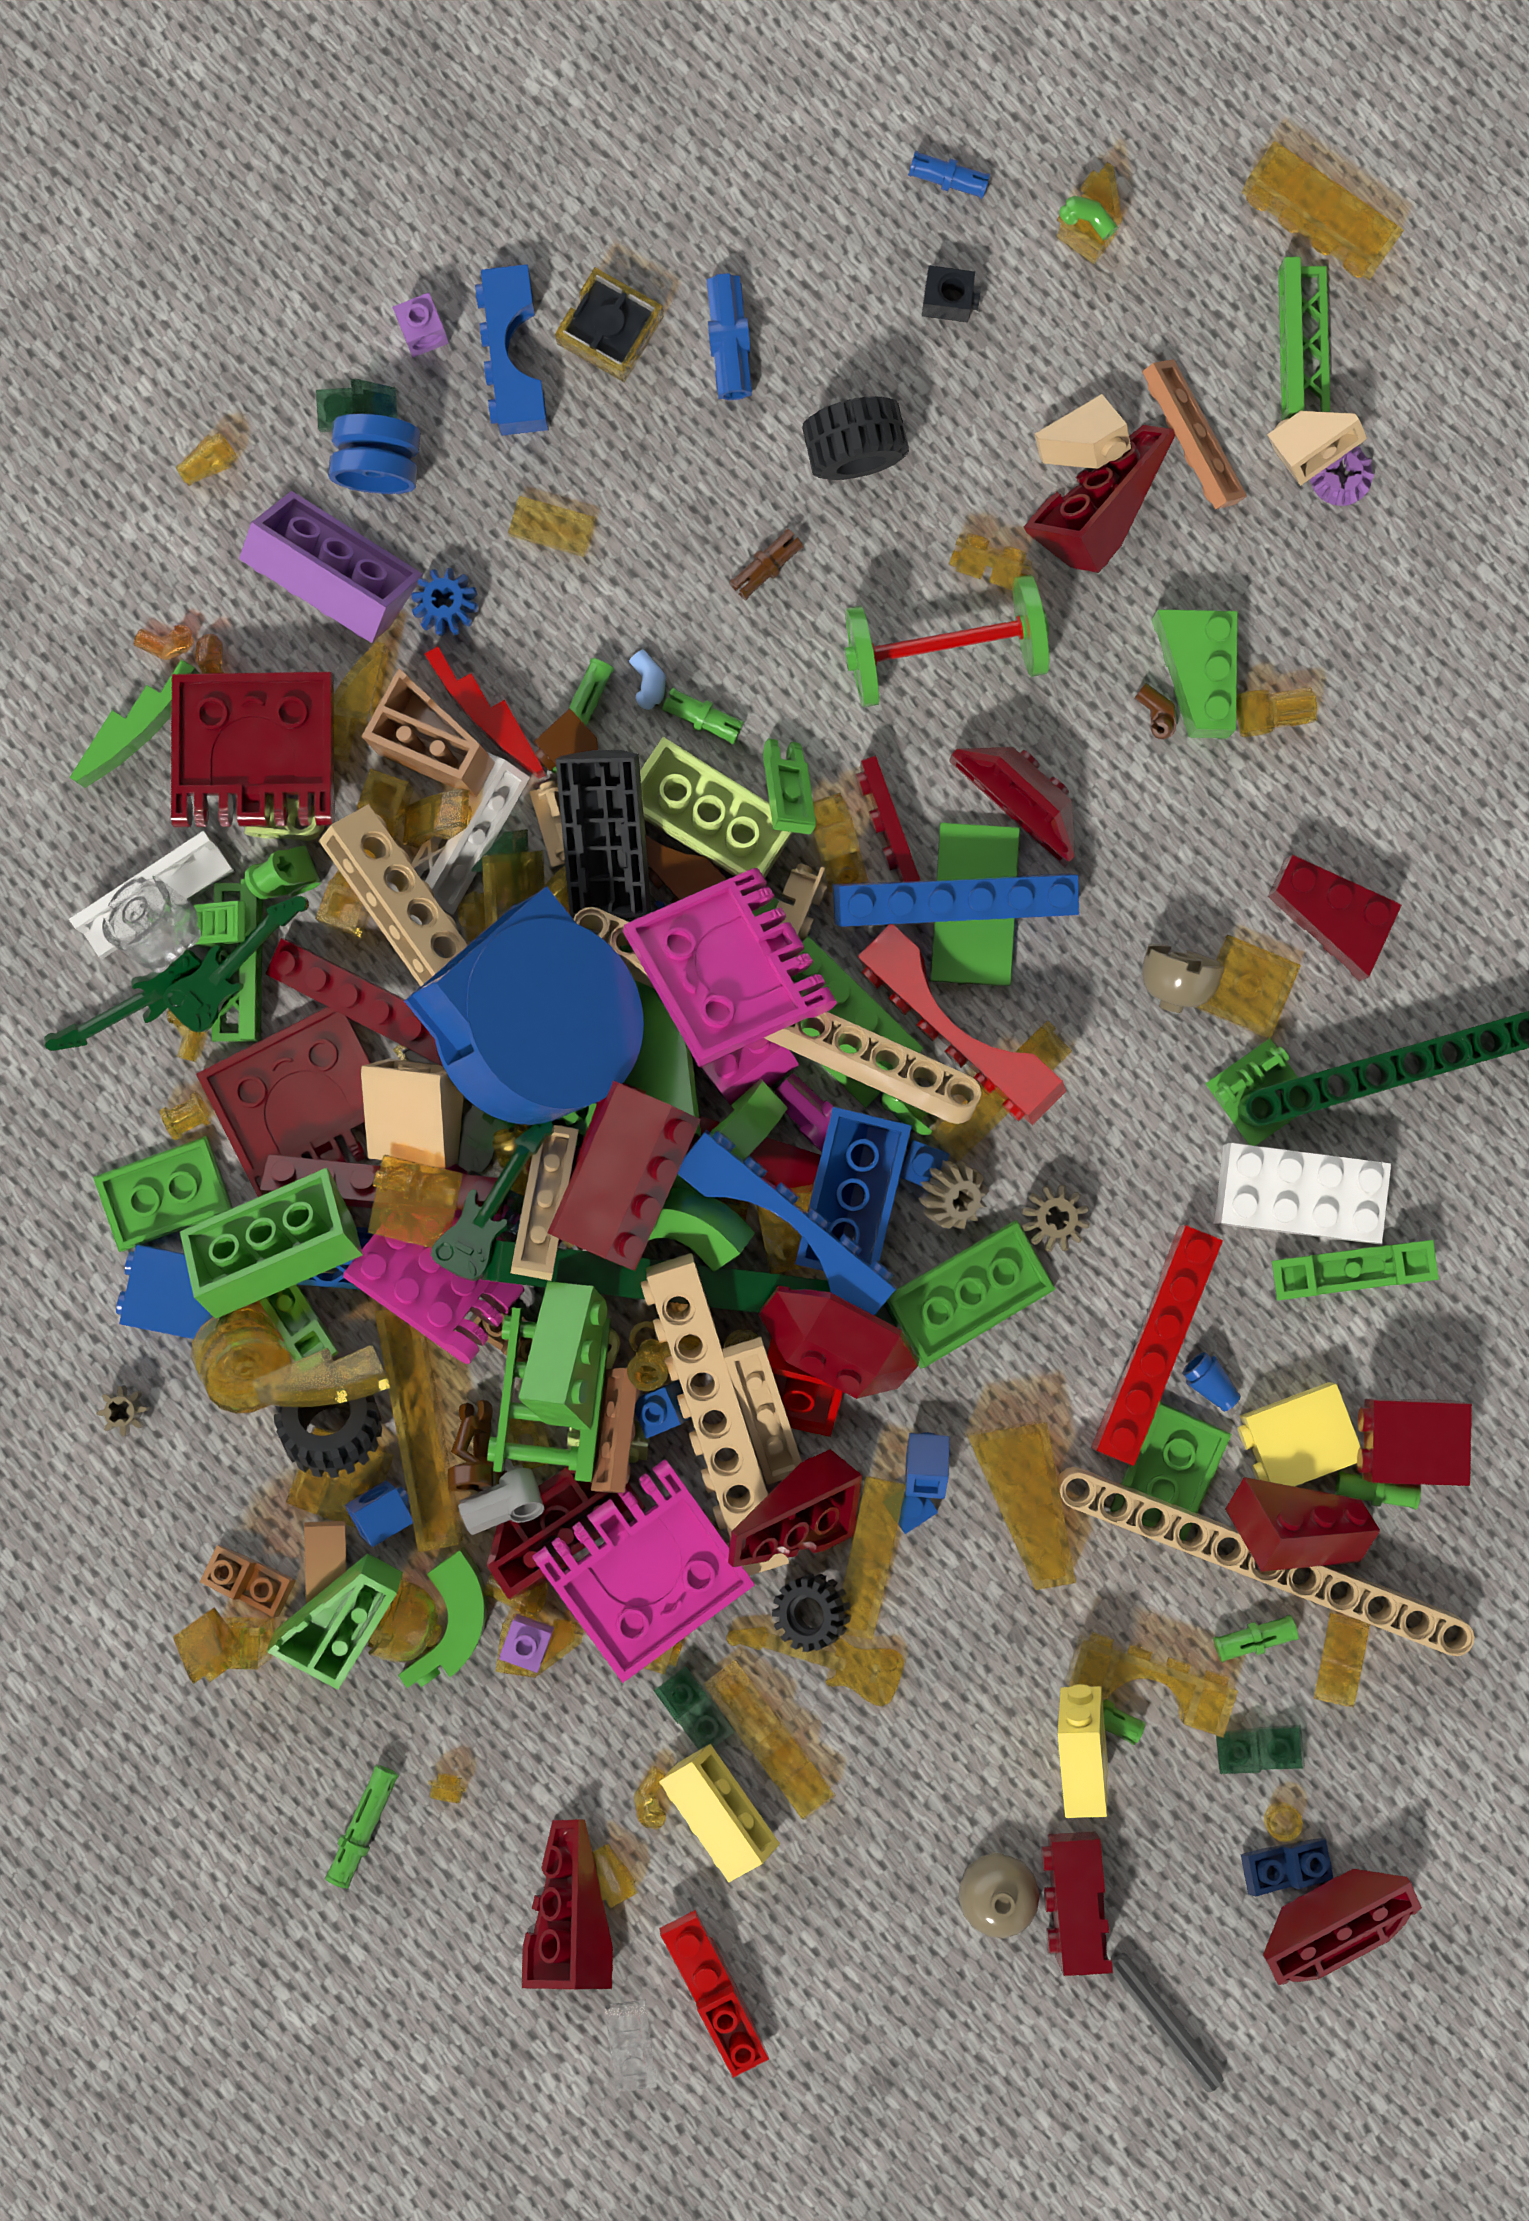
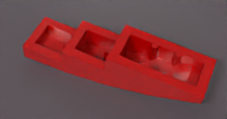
M438 646L424 653L450 696L472 723L505 755L535 777L540 779L546 776L506 701L503 700L490 707L472 673L457 680Z

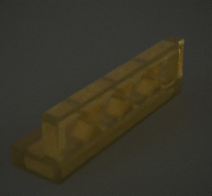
M1047 1020L1015 1053L1034 1054L1053 1071L1072 1050L1053 1032L1056 1028ZM981 1088L980 1100L968 1121L955 1124L944 1120L932 1131L931 1135L956 1161H960L1008 1114L1001 1105L1005 1100L995 1090L989 1095ZM965 1099L961 1104H968V1101Z

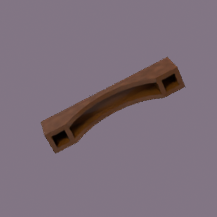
M570 708L534 740V744L539 748L534 755L549 771L556 767V759L560 756L598 750L597 737ZM645 835L649 880L658 890L665 886L675 896L670 903H675L727 880L707 857L689 855L670 849Z

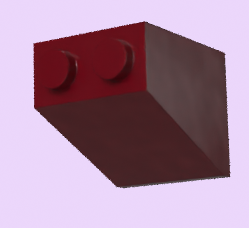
M1365 1398L1364 1407H1360L1358 1412V1428L1360 1432H1364L1363 1448L1358 1450L1357 1468L1359 1473H1363V1480L1371 1483L1470 1486L1472 1404L1439 1399Z

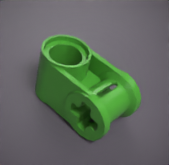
M306 846L278 850L270 854L267 862L254 864L245 871L246 885L251 893L259 899L286 895L289 897L296 896L312 890L321 884Z

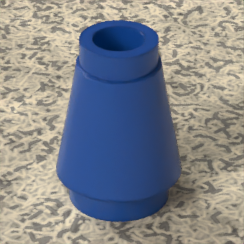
M1206 1352L1200 1353L1183 1369L1182 1374L1187 1378L1186 1384L1219 1407L1223 1412L1230 1410L1240 1400L1241 1395L1236 1391L1235 1386L1215 1356L1210 1357Z

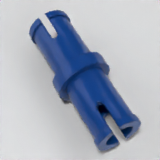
M915 150L908 176L939 184L941 189L945 191L952 188L983 199L990 174L957 165V160L951 158L947 162Z

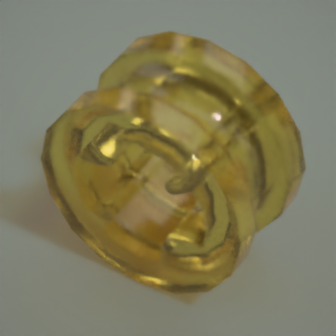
M1273 1803L1264 1813L1263 1822L1265 1829L1273 1838L1278 1841L1288 1842L1299 1836L1303 1826L1302 1817L1289 1803ZM1285 1812H1290L1289 1821L1292 1823L1291 1828L1286 1831L1281 1827V1832L1276 1831L1275 1829L1278 1824L1274 1817L1278 1813L1285 1816Z

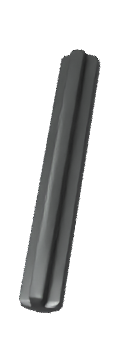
M1121 1953L1112 1960L1113 1974L1205 2091L1210 2093L1216 2090L1224 2081L1220 2072L1128 1955Z

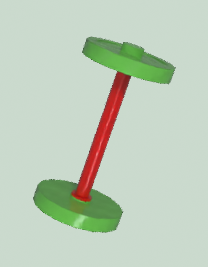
M1030 574L1014 578L1013 602L1015 621L874 646L873 642H871L863 607L846 608L845 620L849 647L844 648L848 671L854 672L857 692L862 707L879 705L877 662L1017 636L1019 637L1021 652L1028 674L1031 677L1047 674L1049 671L1047 637L1049 635V624L1046 612L1043 611L1034 577Z

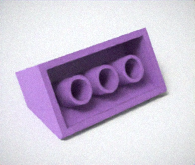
M290 491L251 522L239 557L241 561L251 566L256 572L270 578L284 587L289 593L300 597L319 609L324 615L333 618L352 630L357 636L371 643L390 628L411 596V593L418 585L417 581L423 576L415 568L293 491Z

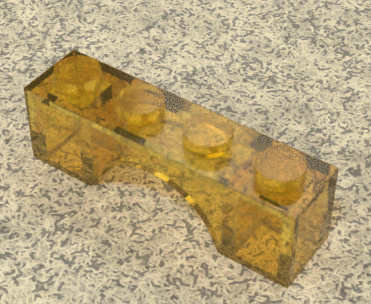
M370 769L357 803V810L369 804L374 813L385 821L388 832L395 841L414 789L407 781ZM364 849L368 856L376 859L371 851ZM338 869L334 877L328 882L315 919L324 926L360 938L369 912Z
M1091 1631L1090 1638L1079 1634L1065 1677V1682L1068 1686L1071 1687L1078 1684L1089 1687L1101 1686L1102 1697L1108 1699L1118 1687L1126 1682L1135 1679L1155 1680L1166 1685L1172 1691L1177 1702L1179 1719L1184 1725L1224 1737L1238 1693L1236 1688L1228 1684L1230 1677L1211 1670H1206L1205 1676L1191 1672V1664L1172 1657H1168L1166 1663L1152 1659V1651L1133 1644L1129 1645L1128 1650L1113 1646L1115 1639Z

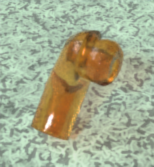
M179 624L175 625L174 629L163 637H159L141 628L135 636L133 645L162 660H170L188 652L193 645L194 639L191 629L186 625Z
M214 634L201 636L196 644L195 661L202 674L224 673L221 668L224 647L222 641Z

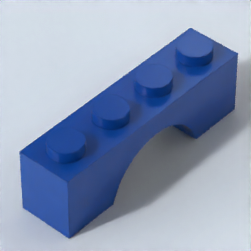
M528 264L482 269V284H475L478 309L485 308L486 322L479 323L482 347L489 346L491 361H484L486 384L494 385L495 399L488 400L491 424L498 423L501 436L548 430L541 380L520 372L508 357L509 343L514 332L522 323L535 316Z

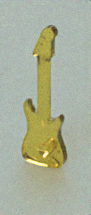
M765 1626L733 1629L726 1636V1640L731 1646L741 1644L757 1650L766 1648L836 1670L832 1678L825 1680L828 1686H845L853 1689L864 1700L876 1706H884L891 1702L897 1691L904 1665L902 1654L895 1649L858 1648L841 1637L833 1643L836 1647V1651L833 1653L823 1649L803 1652V1647L796 1650L790 1647L793 1640L790 1639L784 1642L779 1635L767 1632Z

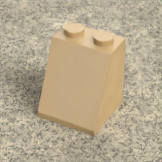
M385 1059L363 1065L361 1079L368 1158L382 1160L381 1166L388 1168H405L406 1163L420 1165V1171L427 1173H444V1168L457 1164L463 1094L451 1081L444 1067L439 1064L398 1059Z

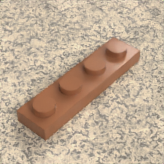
M1175 360L1152 363L1142 371L1148 382V390L1161 406L1166 416L1168 428L1173 429L1184 450V457L1187 463L1195 470L1203 485L1202 489L1205 497L1213 504L1215 510L1237 504L1246 498L1247 495Z

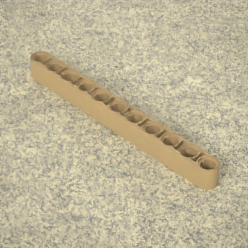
M594 907L584 908L575 915L574 921L576 924L599 932L598 936L608 943L621 957L634 980L654 988L635 952L626 953L618 948L622 945L631 946L623 933L624 924L629 922ZM829 1012L814 1018H806L764 1037L773 1043L951 1123L959 1124L968 1121L973 1115L981 1097L980 1085L971 1076ZM813 1028L820 1035L815 1037L808 1036L802 1029ZM848 1044L853 1046L857 1052L846 1053L839 1046ZM886 1061L890 1063L894 1069L884 1070L880 1068L876 1062ZM914 1078H924L929 1081L931 1086L921 1087L916 1084ZM951 1095H962L966 1098L968 1104L955 1102Z
M1066 1468L1057 1478V1492L1064 1503L1088 1515L1451 1656L1464 1655L1470 1651L1474 1644L1475 1637L1471 1627L1454 1613L1331 1565L1309 1567V1579L1303 1584H1294L1292 1578L1298 1568L1263 1572L1255 1569V1560L1236 1528L1193 1513L1082 1468ZM1076 1478L1085 1480L1086 1490L1082 1495L1070 1497L1066 1494V1486L1071 1480ZM1113 1493L1123 1495L1124 1502L1121 1509L1114 1512L1104 1509V1500L1107 1496ZM1149 1508H1158L1161 1511L1159 1522L1155 1526H1144L1141 1521L1143 1513ZM1190 1522L1198 1524V1534L1195 1538L1189 1541H1182L1180 1539L1179 1532L1183 1525ZM1227 1537L1234 1538L1236 1545L1233 1552L1229 1555H1219L1217 1553L1218 1543ZM1337 1582H1347L1346 1594L1339 1599H1332L1330 1596L1332 1586ZM1383 1596L1385 1599L1383 1609L1378 1613H1369L1368 1604L1371 1599ZM1413 1611H1421L1422 1620L1420 1624L1414 1628H1407V1616ZM1454 1625L1459 1626L1460 1631L1457 1639L1449 1643L1444 1642L1443 1636L1446 1629Z

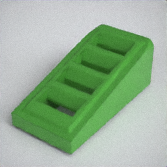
M245 901L188 905L179 907L176 910V943L178 946L208 948L215 945L244 942Z

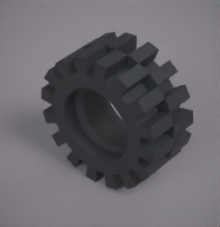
M807 1574L783 1586L779 1590L782 1594L775 1596L773 1603L779 1606L772 1610V1617H779L780 1621L775 1623L774 1627L776 1631L781 1628L784 1629L785 1633L780 1638L784 1642L792 1639L793 1642L790 1647L796 1650L803 1647V1652H810L814 1649L815 1651L820 1650L839 1640V1637L844 1635L848 1629L844 1625L850 1622L851 1615L845 1614V1611L850 1609L851 1605L850 1601L843 1603L841 1599L847 1593L843 1588L836 1591L835 1587L838 1582L834 1579L826 1581L827 1575L819 1574L814 1576V1574ZM804 1598H813L822 1607L824 1619L819 1627H810L803 1621L800 1614V1604Z

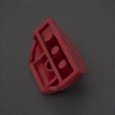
M1014 747L956 749L952 753L949 762L1062 866L1066 867L1072 861L1075 854L1072 800L1067 796L1069 790L1057 778L1052 776L1048 779L1038 770L1040 767L1039 762L1026 750L1019 752Z
M778 1286L760 1309L759 1316L787 1363L856 1399L898 1389L918 1367L919 1359L913 1354L911 1345L902 1330L831 1292L808 1289L791 1290L789 1287Z
M567 1466L538 1486L544 1505V1511L541 1515L526 1522L508 1520L497 1525L486 1566L508 1600L549 1582L532 1558L534 1554L544 1547L547 1548L562 1571L569 1568L551 1543L559 1537L565 1541L576 1562L590 1553L574 1534L572 1527L578 1522L582 1524L597 1547L605 1542L587 1516L609 1499H611L627 1523H631L635 1517L619 1494L591 1491L592 1482L576 1481V1471L569 1470V1466ZM627 1482L625 1488L633 1494L638 1501L637 1505L643 1512L646 1509L629 1482Z
M1351 1869L1284 1905L1280 1910L1263 1956L1278 1985L1287 1984L1289 1981L1304 1982L1317 1980L1389 1942L1406 1925L1410 1916L1415 1915L1422 1907L1408 1877Z

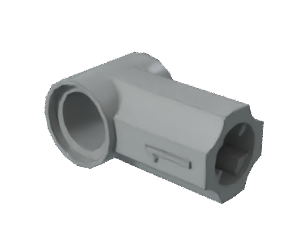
M517 1468L505 1473L500 1478L498 1485L461 1499L458 1505L461 1517L471 1535L508 1520L513 1522L530 1521L541 1515L544 1511L534 1472L528 1468Z

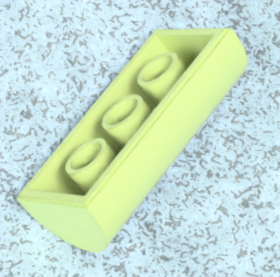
M662 737L640 770L644 820L703 857H707L708 860L733 876L753 868H758L765 878L793 833L773 830L770 803L665 737Z

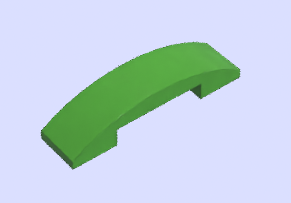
M760 1079L731 1105L734 1111L710 1133L714 1135L717 1130L723 1133L736 1145L732 1151L744 1160L775 1127L787 1110V1107L765 1082ZM678 1174L671 1187L698 1191Z
M1433 1240L1271 1261L1277 1301L1439 1280Z
M295 1284L259 1300L284 1339L283 1344L303 1375L307 1376L339 1353L326 1327L299 1285Z

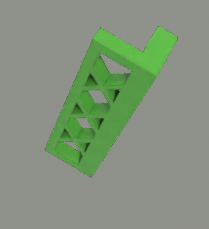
M1285 257L1278 269L1281 421L1291 418L1299 411H1304V391L1307 388L1320 399V412H1330L1327 266H1301V257ZM1317 277V293L1307 301L1302 297L1301 278ZM1317 300L1318 311L1312 306ZM1306 311L1318 322V332L1310 340L1302 333V315ZM1318 338H1319V349L1316 348V347L1313 345V343H1314ZM1306 350L1319 360V370L1310 379L1303 373V353ZM1318 377L1320 378V388L1314 383Z
M241 879V883H214V903L224 902V892H241V901H245L246 938L263 920V899H259L251 893L245 879ZM263 944L238 969L239 983L243 984V989L233 998L229 996L227 999L229 1002L221 1008L219 1016L212 1026L213 1042L261 1041ZM224 949L219 954V961L221 963L223 962V956L225 958L229 956ZM234 1006L239 1011V1033H222V1017Z

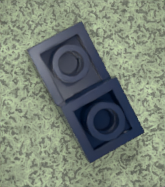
M1324 1838L1267 1847L1240 1854L1248 1895L1255 1897L1288 1887L1301 1889L1334 1878L1327 1841Z

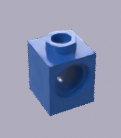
M680 1380L640 1396L635 1403L634 1412L646 1439L676 1427L692 1418L684 1419L677 1395L684 1393Z
M930 1432L920 1434L909 1433L905 1463V1496L945 1499L949 1478V1436L936 1435Z
M387 1480L344 1505L362 1539L371 1547L376 1546L414 1523L408 1511L413 1508L408 1494L402 1486L396 1489Z

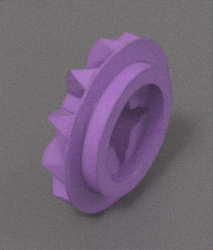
M1355 447L1310 479L1315 493L1322 500L1332 505L1346 506L1356 503L1365 496L1371 486L1374 477L1371 458L1365 456L1361 451V447ZM1344 459L1346 471L1352 472L1355 475L1348 476L1341 488L1339 476L1330 471L1337 470Z

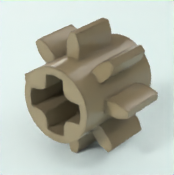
M125 1385L117 1388L118 1397H114L109 1393L102 1395L103 1400L107 1403L105 1408L97 1411L96 1414L105 1416L108 1422L105 1425V1431L120 1427L121 1436H127L130 1433L131 1424L137 1428L145 1426L144 1421L140 1417L142 1412L149 1411L151 1408L147 1405L142 1406L139 1400L143 1393L141 1390L132 1393V1395H127V1388ZM128 1403L129 1407L126 1412L130 1417L119 1419L118 1414L121 1410L117 1404Z

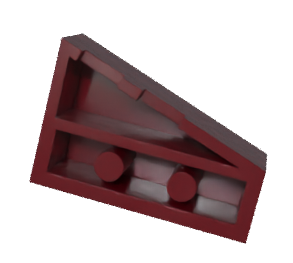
M1096 1831L1048 1834V1846H1041L1043 1871H1050L1051 1887H1044L1045 1911L1052 1912L1053 1928H1046L1048 1953H1055V1958L1063 1976L1113 1973L1112 1960H1109L1107 1957L1106 1933H1109L1108 1919H1105V1882L1100 1838Z

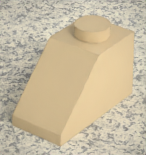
M1103 394L1035 433L1039 458L1044 464L1098 469L1110 461L1117 460L1131 449L1127 423Z
M1299 411L1291 418L1281 421L1273 431L1267 434L1275 453L1300 486L1367 439L1360 419L1356 414Z

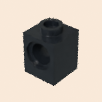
M929 265L921 316L968 323L970 310L978 311L981 286L974 285L976 271ZM947 289H955L961 293L962 298L957 301H950L943 296L942 292Z

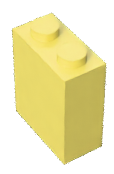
M1327 1382L1240 1415L1243 1425L1238 1427L1239 1436L1245 1449L1252 1448L1257 1463L1252 1465V1469L1258 1480L1295 1487L1357 1463V1454L1361 1446L1336 1383Z
M1078 1684L1071 1687H1061L1057 1734L1065 1818L1107 1817L1108 1758L1101 1686L1089 1687Z

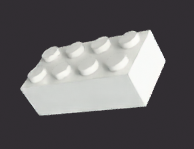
M1235 1143L1223 1145L1214 1224L1369 1244H1382L1391 1163Z

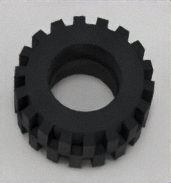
M869 396L838 402L817 411L805 420L802 426L812 473L818 478L847 480L871 475L895 465L909 453L899 403L895 399Z
M327 1366L325 1372H320L319 1368L311 1372V1375L306 1377L302 1373L294 1377L296 1384L293 1387L287 1384L283 1388L282 1392L285 1399H277L275 1407L278 1414H274L276 1432L292 1463L296 1462L298 1468L305 1473L310 1468L313 1476L321 1478L324 1472H328L330 1478L339 1477V1471L346 1469L347 1474L356 1471L354 1465L357 1462L364 1466L370 1460L367 1452H376L379 1446L376 1437H382L381 1415L370 1387L367 1388L365 1380L359 1375L354 1378L352 1371L343 1368L341 1373H338L336 1366ZM340 1408L350 1412L347 1423L339 1431L331 1435L318 1436L307 1432L311 1420L323 1410Z

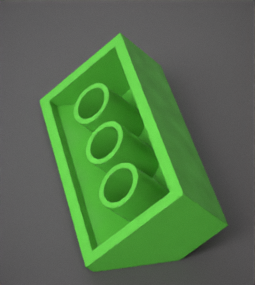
M809 936L802 942L804 950L797 956L807 953L810 955L813 963L807 970L791 977L794 984L815 974L821 975L825 981L822 988L828 987L837 1001V1004L827 1012L915 1052L920 1053L923 1050V1047ZM813 1028L802 1029L808 1036L815 1037L820 1035ZM843 1044L839 1046L846 1053L857 1052L851 1045ZM886 1061L876 1062L877 1065L884 1070L894 1069L893 1066ZM822 1065L865 1108L882 1092Z
M327 1168L180 1231L194 1298L215 1319L363 1255L353 1218Z

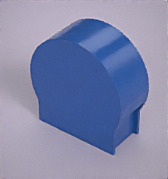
M547 886L525 901L512 906L404 1000L434 1037L443 1067L457 1089L472 1104L485 1113L516 1124L532 1125L554 1121L606 1098L613 1081L622 1084L632 1071L643 1039L644 1023L641 999L627 966L615 950L601 937L576 924Z

